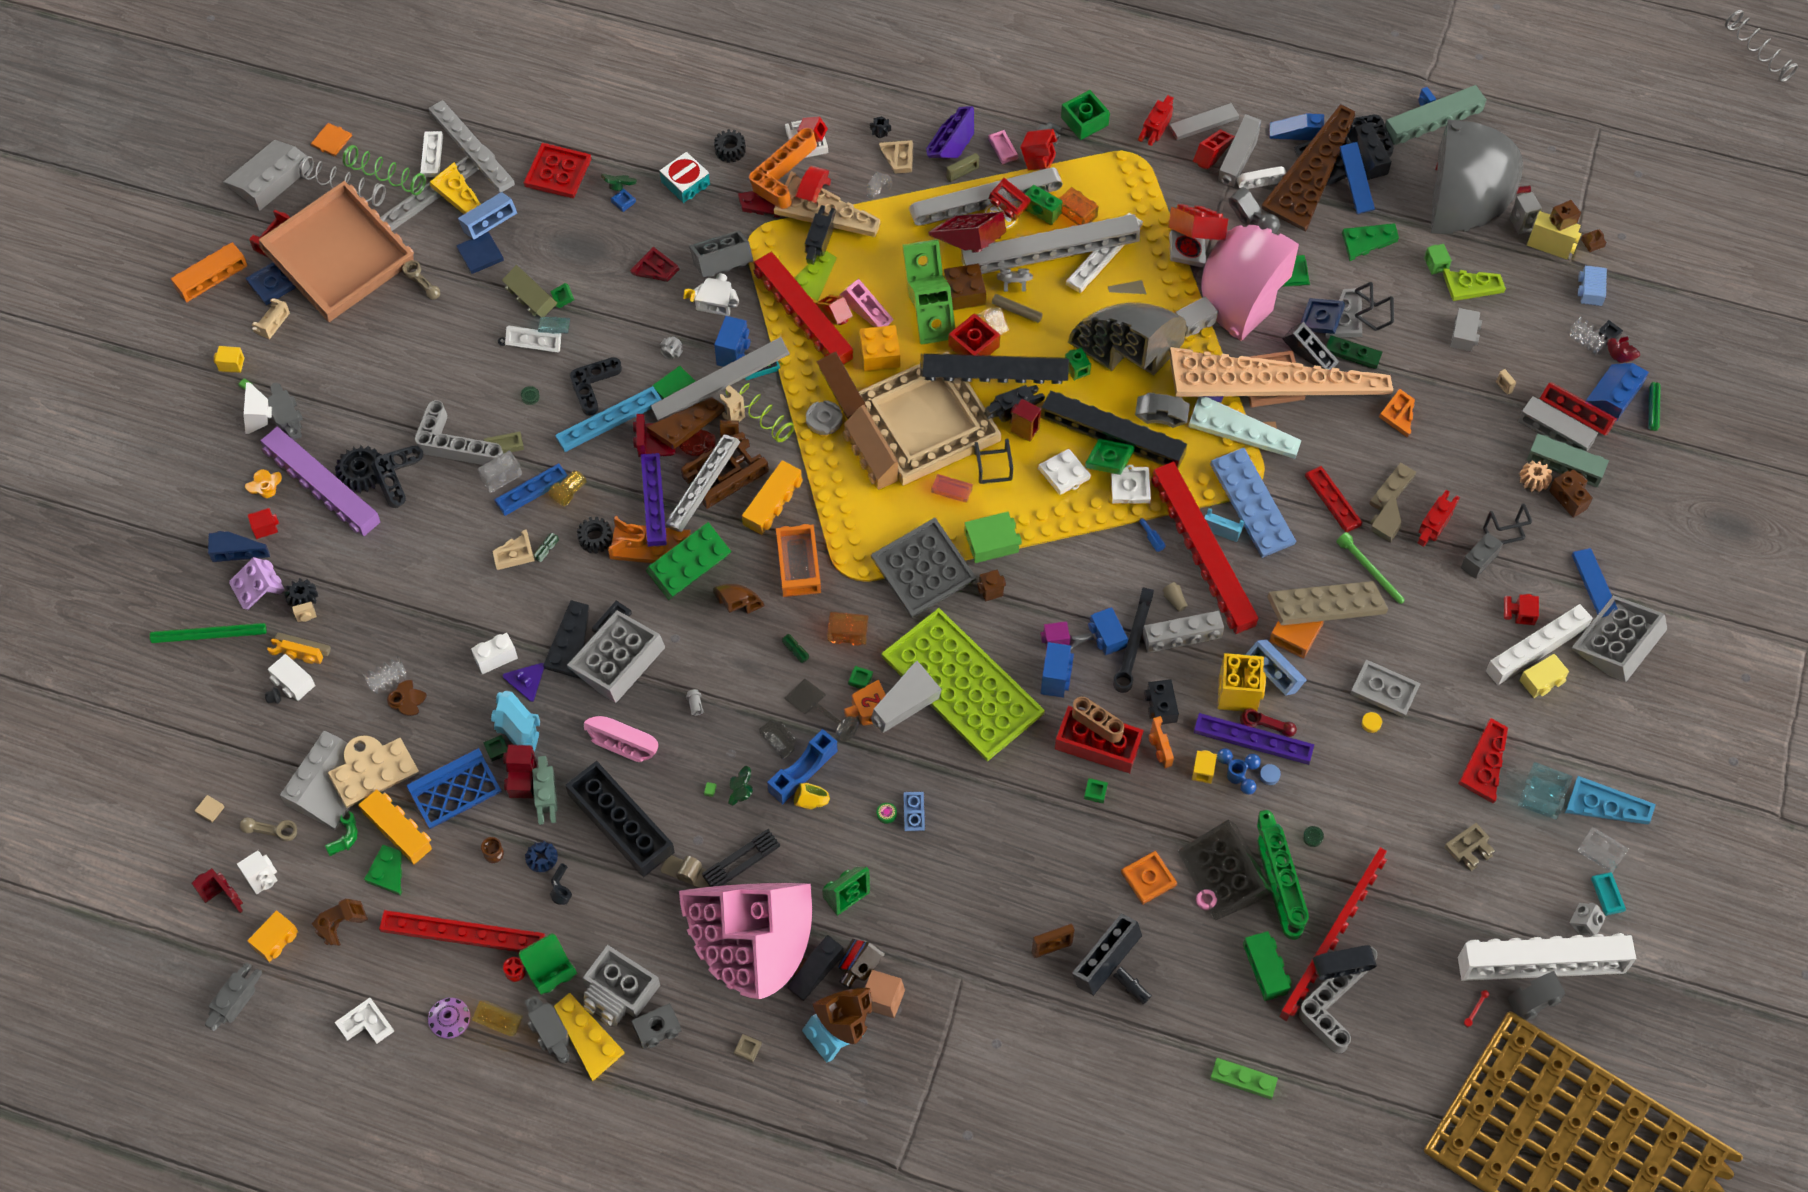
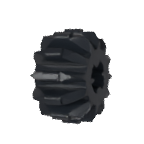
M299 578L296 583L292 581V586H286L287 591L284 592V596L289 606L293 607L308 602L316 604L318 592L315 584L311 583L308 579L303 582Z

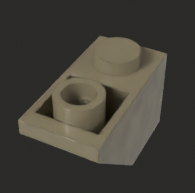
M1393 495L1389 500L1386 499L1381 506V513L1379 515L1376 514L1370 523L1372 524L1371 531L1390 543L1401 528L1396 497Z

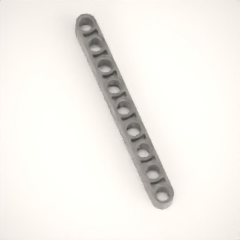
M1053 167L1007 179L1024 194L1033 184L1048 193L1060 189L1063 185L1057 169ZM1000 181L918 201L910 205L909 211L915 225L919 226L948 219L954 215H963L983 210L992 204L990 199H988L989 195ZM1004 188L998 191L1009 202L1018 201L1013 199Z

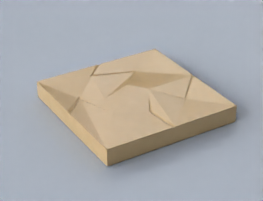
M920 364L859 391L869 414L898 461V479L902 485L973 454L975 442H978L980 451L1001 441V432L992 418H986L984 415L985 408L969 383L961 381V378H954V381H943V377H936L935 381L925 380V377L920 376Z

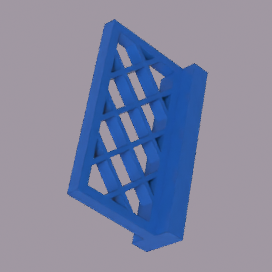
M479 748L407 785L408 791L429 829L502 792ZM480 764L483 765L485 769L483 777L472 774L474 767ZM460 774L468 776L465 786L454 783L456 776ZM471 777L481 780L478 790L468 787ZM484 781L493 783L495 790L489 793L481 791ZM439 785H449L447 795L436 793ZM452 787L463 789L460 799L450 797ZM466 790L477 793L475 800L471 802L463 800ZM423 793L432 795L428 805L420 803L417 797ZM434 796L445 799L442 809L431 806ZM448 800L459 802L456 810H445ZM430 809L441 812L439 819L430 822L428 818Z

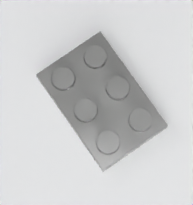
M1366 660L1350 694L1405 718L1421 683Z

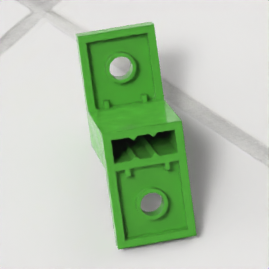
M939 240L904 244L902 247L908 294L916 309L920 344L946 341L949 339V333L955 329L950 285L944 278L942 271ZM921 256L927 257V262L924 265L918 263V259ZM935 319L941 321L940 326L937 328L931 326L932 321Z

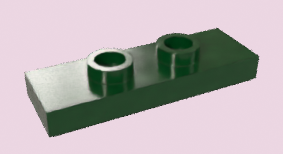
M1330 335L1326 346L1336 357L1377 369L1383 353L1382 351Z

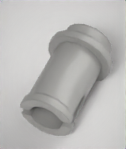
M697 689L688 691L686 699L689 701L691 715L694 716L704 713L700 700L701 693Z

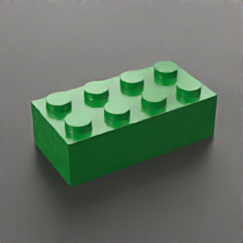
M707 522L648 566L645 571L669 601L728 557L732 551L711 524Z

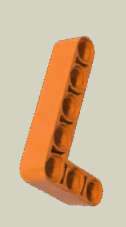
M811 128L800 130L749 175L753 191L778 208L785 209L792 204L788 187L778 180L817 147L815 135Z

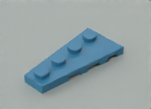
M1577 776L1565 813L1649 824L1656 804Z

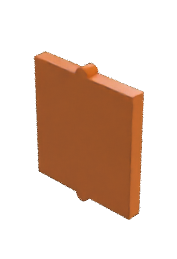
M328 123L312 141L311 146L320 149L321 152L336 156L352 137V133L343 130L342 127Z

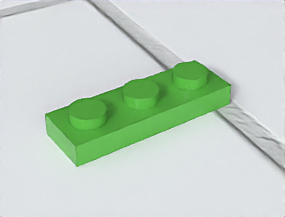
M1217 1058L1210 1080L1272 1099L1278 1078Z

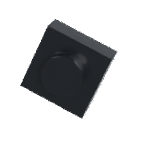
M1608 320L1597 331L1596 335L1605 342H1608L1611 338L1617 339L1623 330Z

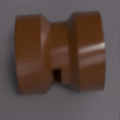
M488 837L482 842L481 850L486 861L497 863L502 860L504 850L499 839Z

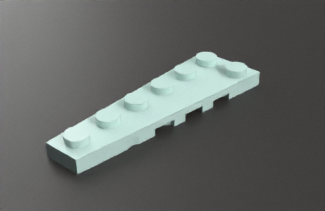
M1198 397L1188 426L1296 459L1301 444L1300 439L1211 400L1209 397Z

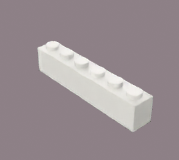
M1581 604L1577 605L1490 660L1486 669L1487 674L1497 685H1500L1585 631L1593 618Z

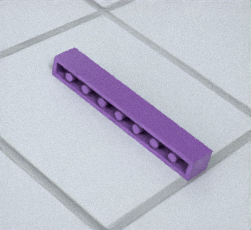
M276 427L260 440L263 445L262 451L268 457L272 456L280 468H286L287 473L293 479L296 477L304 489L309 488L312 491V495L317 500L321 499L330 511L334 510L342 522H348L350 528L355 533L359 532L365 536L380 523L378 513L279 427Z

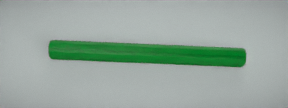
M265 623L154 631L150 632L151 643L262 635L266 634L267 627Z

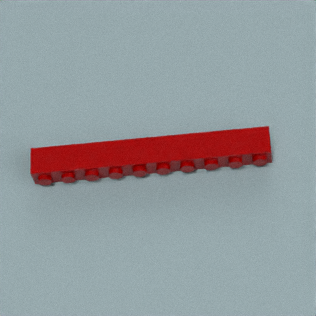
M1175 462L1154 469L1151 482L1160 492L1159 496L1162 503H1165L1168 507L1167 511L1170 518L1175 520L1178 533L1183 535L1186 548L1191 550L1195 565H1199L1203 580L1207 581L1210 586L1211 595L1216 597L1220 612L1224 613L1227 618L1228 627L1233 629L1235 635L1256 627L1259 618Z

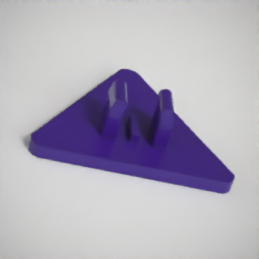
M544 663L504 673L503 678L525 698L533 702L544 671Z

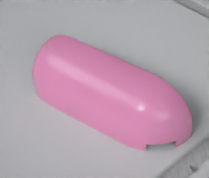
M597 716L589 718L584 722V730L588 731L594 744L637 762L648 760L655 755L658 749V742L653 736L614 719Z

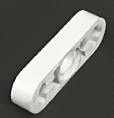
M1275 167L1243 173L1237 177V183L1239 188L1244 187L1246 189L1278 184L1285 176L1286 170L1284 167Z

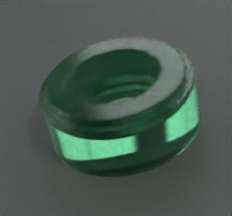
M528 386L521 391L523 403L533 405L539 401L540 395L537 388Z
M1317 826L1306 828L1303 834L1305 844L1310 847L1321 845L1324 839L1323 831Z

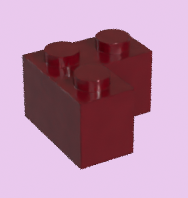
M508 745V750L504 752L503 757L506 771L509 772L508 779L504 780V790L507 791L509 798L533 799V769L537 768L533 747L531 745Z

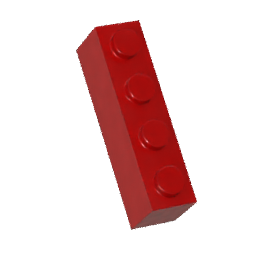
M1553 382L1548 383L1539 398L1603 435H1608L1617 420L1612 415Z

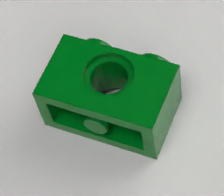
M1033 184L1025 193L1031 199L1026 211L1052 225L1062 214L1063 201Z

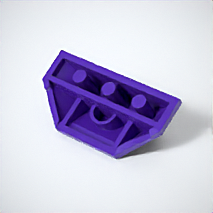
M973 106L959 107L956 113L951 115L941 125L926 148L929 158H958L962 154V151L974 135Z

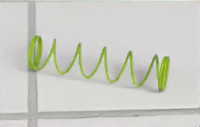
M749 383L742 387L739 392L740 395L749 388ZM761 394L756 395L750 405L744 406V408L749 407V416L751 418H760V425L763 429L772 428V437L778 443L788 439L794 430L792 423L784 424L778 430L776 436L774 437L773 435L774 427L784 419V415L780 416L773 426L768 428L762 426V417L772 409V405H769L761 416L753 417L750 414L751 405L755 404L761 397ZM787 426H792L786 436L778 438Z

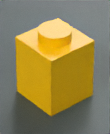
M219 346L217 353L214 354V363L217 365L218 370L241 373L244 362L241 348Z
M1207 750L1197 751L1192 780L1212 783L1217 754Z

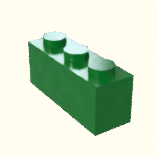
M1269 931L1246 937L1243 947L1264 1001L1288 995L1292 983L1289 975H1285L1283 970L1284 962L1282 957L1278 956L1276 952L1277 944L1274 937L1270 936Z

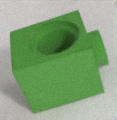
M1440 244L1427 247L1424 259L1431 275L1442 273L1444 268L1449 269L1452 260L1445 245Z

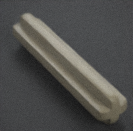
M995 294L992 299V304L1037 323L1042 319L1041 312Z
M277 633L275 639L281 642L286 640L318 648L322 656H328L331 651V647L326 644L283 633Z

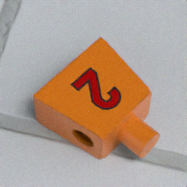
M879 680L852 694L853 706L844 709L847 720L858 716L861 725L873 724L871 719L873 710L886 696Z

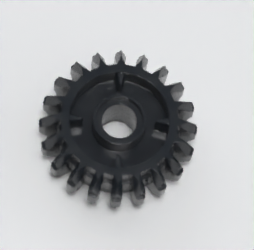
M362 445L358 449L353 446L351 451L346 449V454H340L341 459H337L335 475L353 492L358 490L361 494L364 489L367 492L370 487L375 489V484L379 483L372 469V462L382 454L378 453L375 448L371 450L369 446L364 449ZM380 462L378 463L379 466H382V467L385 466L384 463H383V464H381Z

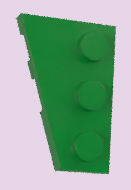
M1395 223L1345 228L1342 232L1349 261L1354 260L1357 256L1367 255L1374 249H1381L1396 243L1399 239Z

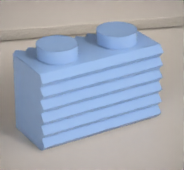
M1585 265L1583 271L1579 272L1578 282H1581V286L1578 288V296H1581V304L1603 305L1606 298L1607 268Z

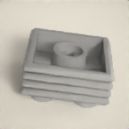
M595 981L584 992L583 1008L592 1015L594 1013L598 1014L601 1017L600 1020L609 1027L611 1025L617 1026L620 1023L622 1017L625 1016V1002Z

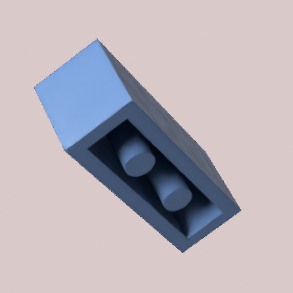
M501 192L462 215L458 220L464 233L474 240L516 215L517 211L512 199Z
M1268 640L1257 641L1246 653V655L1264 657L1263 672L1285 695L1295 694L1307 681Z

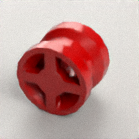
M511 957L504 962L503 970L508 980L518 982L524 978L526 970L521 959Z

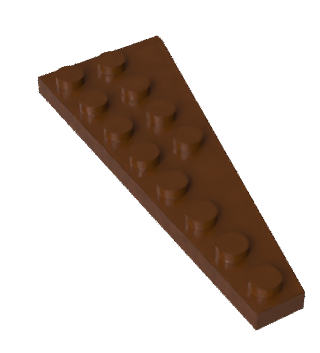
M1341 104L1264 201L1262 204L1263 210L1306 232L1340 153L1339 147L1343 146L1354 120L1355 111Z

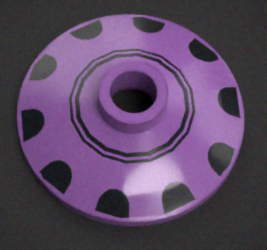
M445 998L438 1001L431 1008L428 1016V1023L432 1032L446 1039L461 1035L467 1029L470 1022V1011L467 1005L456 998ZM446 1013L452 1014L450 1018H445L444 1016Z

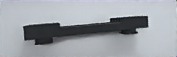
M767 829L720 863L718 862L704 871L702 876L710 887L723 886L779 848L780 843L775 839L770 830ZM753 848H757L759 851L757 854L729 873L725 872V867Z

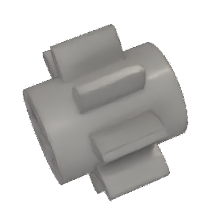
M676 337L664 338L660 344L662 346V355L668 359L679 358L683 352L681 349L682 343Z

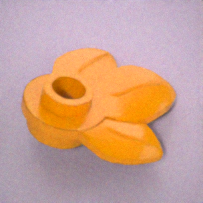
M265 469L258 470L254 474V481L246 483L245 488L251 494L259 493L263 498H270L275 495L276 485L281 482L282 475L280 472L270 474Z

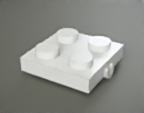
M1070 449L1039 464L1038 467L1059 495L1071 489L1076 490L1080 484L1088 481L1091 477L1090 473Z
M1127 465L1121 475L1111 473L1112 503H1150L1149 467Z

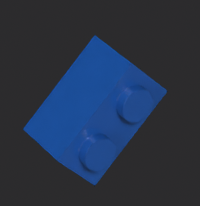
M1112 607L1091 615L1090 623H1088L1090 632L1095 634L1098 648L1103 650L1105 656L1127 648L1128 638Z

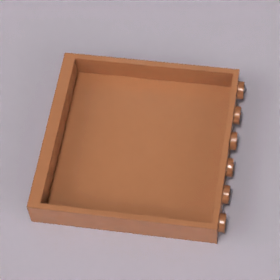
M343 181L259 239L260 248L328 322H331L401 272L403 265L407 261L414 260L413 250L408 245L405 246L401 237L391 231L389 224L386 221L383 222L377 211L371 209L365 198H360L356 189L352 185H348L346 181Z

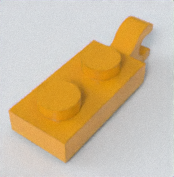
M271 639L272 644L276 645V648L267 649L271 655L283 653L291 659H301L309 664H321L323 660L320 649L286 640L281 642L278 639Z

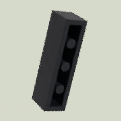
M1122 913L1072 972L1078 988L1093 996L1142 937L1138 921Z

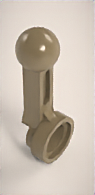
M415 260L407 261L402 267L404 275L417 282L426 291L429 299L435 300L439 298L440 289L437 286L431 285L421 275L419 262Z
M249 817L244 818L240 822L241 831L247 834L257 832L276 836L283 841H291L297 835L296 824L290 820L282 821L278 826L255 822L254 819ZM285 828L293 830L289 836H284L281 833Z

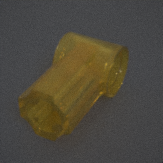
M574 470L561 483H555L550 488L548 495L565 507L572 501L574 494L586 483V478L578 470Z

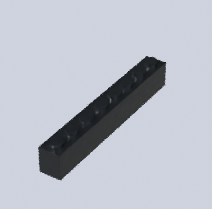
M921 353L920 376L930 381H935L936 377H943V381H954V378H961V381L972 382V378H979V382H990V379H997V382L1008 383V379H1015V383H1026V380H1033V383L1044 384L1045 380H1051V384H1062V381H1068V358Z
M1050 390L1041 408V418L1097 440L1102 439L1134 446L1133 454L1163 466L1175 462L1179 469L1186 454L1187 443L1180 439H1174L1164 433L1153 431L1146 426H1140L1128 419L1117 417L1113 413L1102 411L1095 406H1089L1077 399L1066 397L1059 392Z

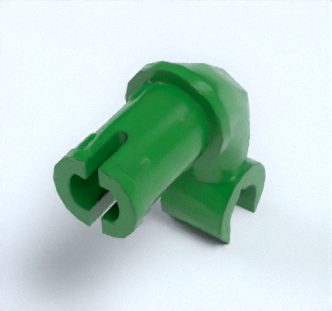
M350 811L348 821L344 820L342 814L340 816L343 826L347 829L346 835L325 845L329 856L346 849L349 850L357 840L356 819Z

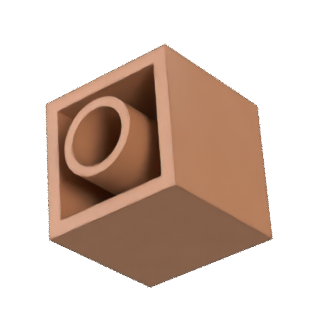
M872 970L865 987L871 990L872 1012L895 1018L905 992L902 979Z

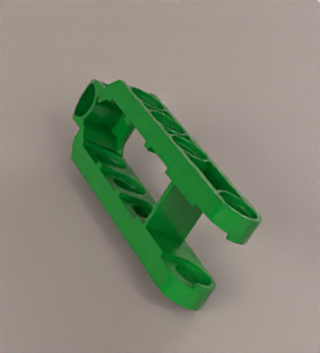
M1259 811L1257 821L1259 837L1257 843L1282 931L1288 939L1296 940L1302 936L1304 926L1309 918L1306 903L1283 828L1276 823L1271 811ZM1288 925L1299 929L1297 933L1290 932Z

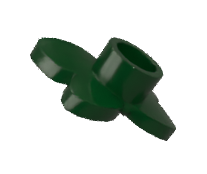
M601 173V178L609 183V189L621 191L623 184L634 185L637 182V179L629 178L628 175L615 177Z
M744 766L739 771L738 777L733 776L730 779V789L733 791L728 804L733 806L738 801L742 802L751 796L753 787L747 784L751 777L750 767Z

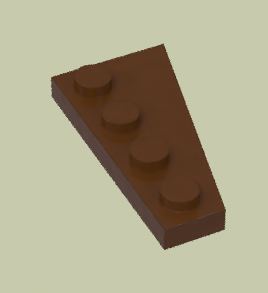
M713 397L708 398L648 426L647 432L674 450L725 411V405Z

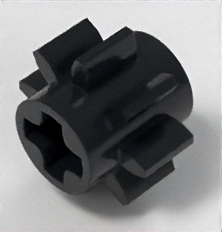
M882 116L873 118L874 123H870L872 135L878 138L887 137L888 132L891 131L889 119L886 120Z

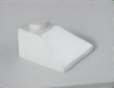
M246 383L244 423L245 434H250L268 425V418L272 417V407L268 406V399L251 383Z

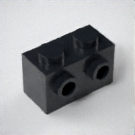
M1172 679L1148 682L1144 695L1145 700L1149 701L1150 707H1148L1149 718L1153 719L1161 716L1163 721L1161 725L1177 723L1179 711Z

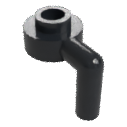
M563 863L559 865L551 879L553 889L550 892V897L558 905L567 904L572 897L571 891L560 883L562 876L568 868Z

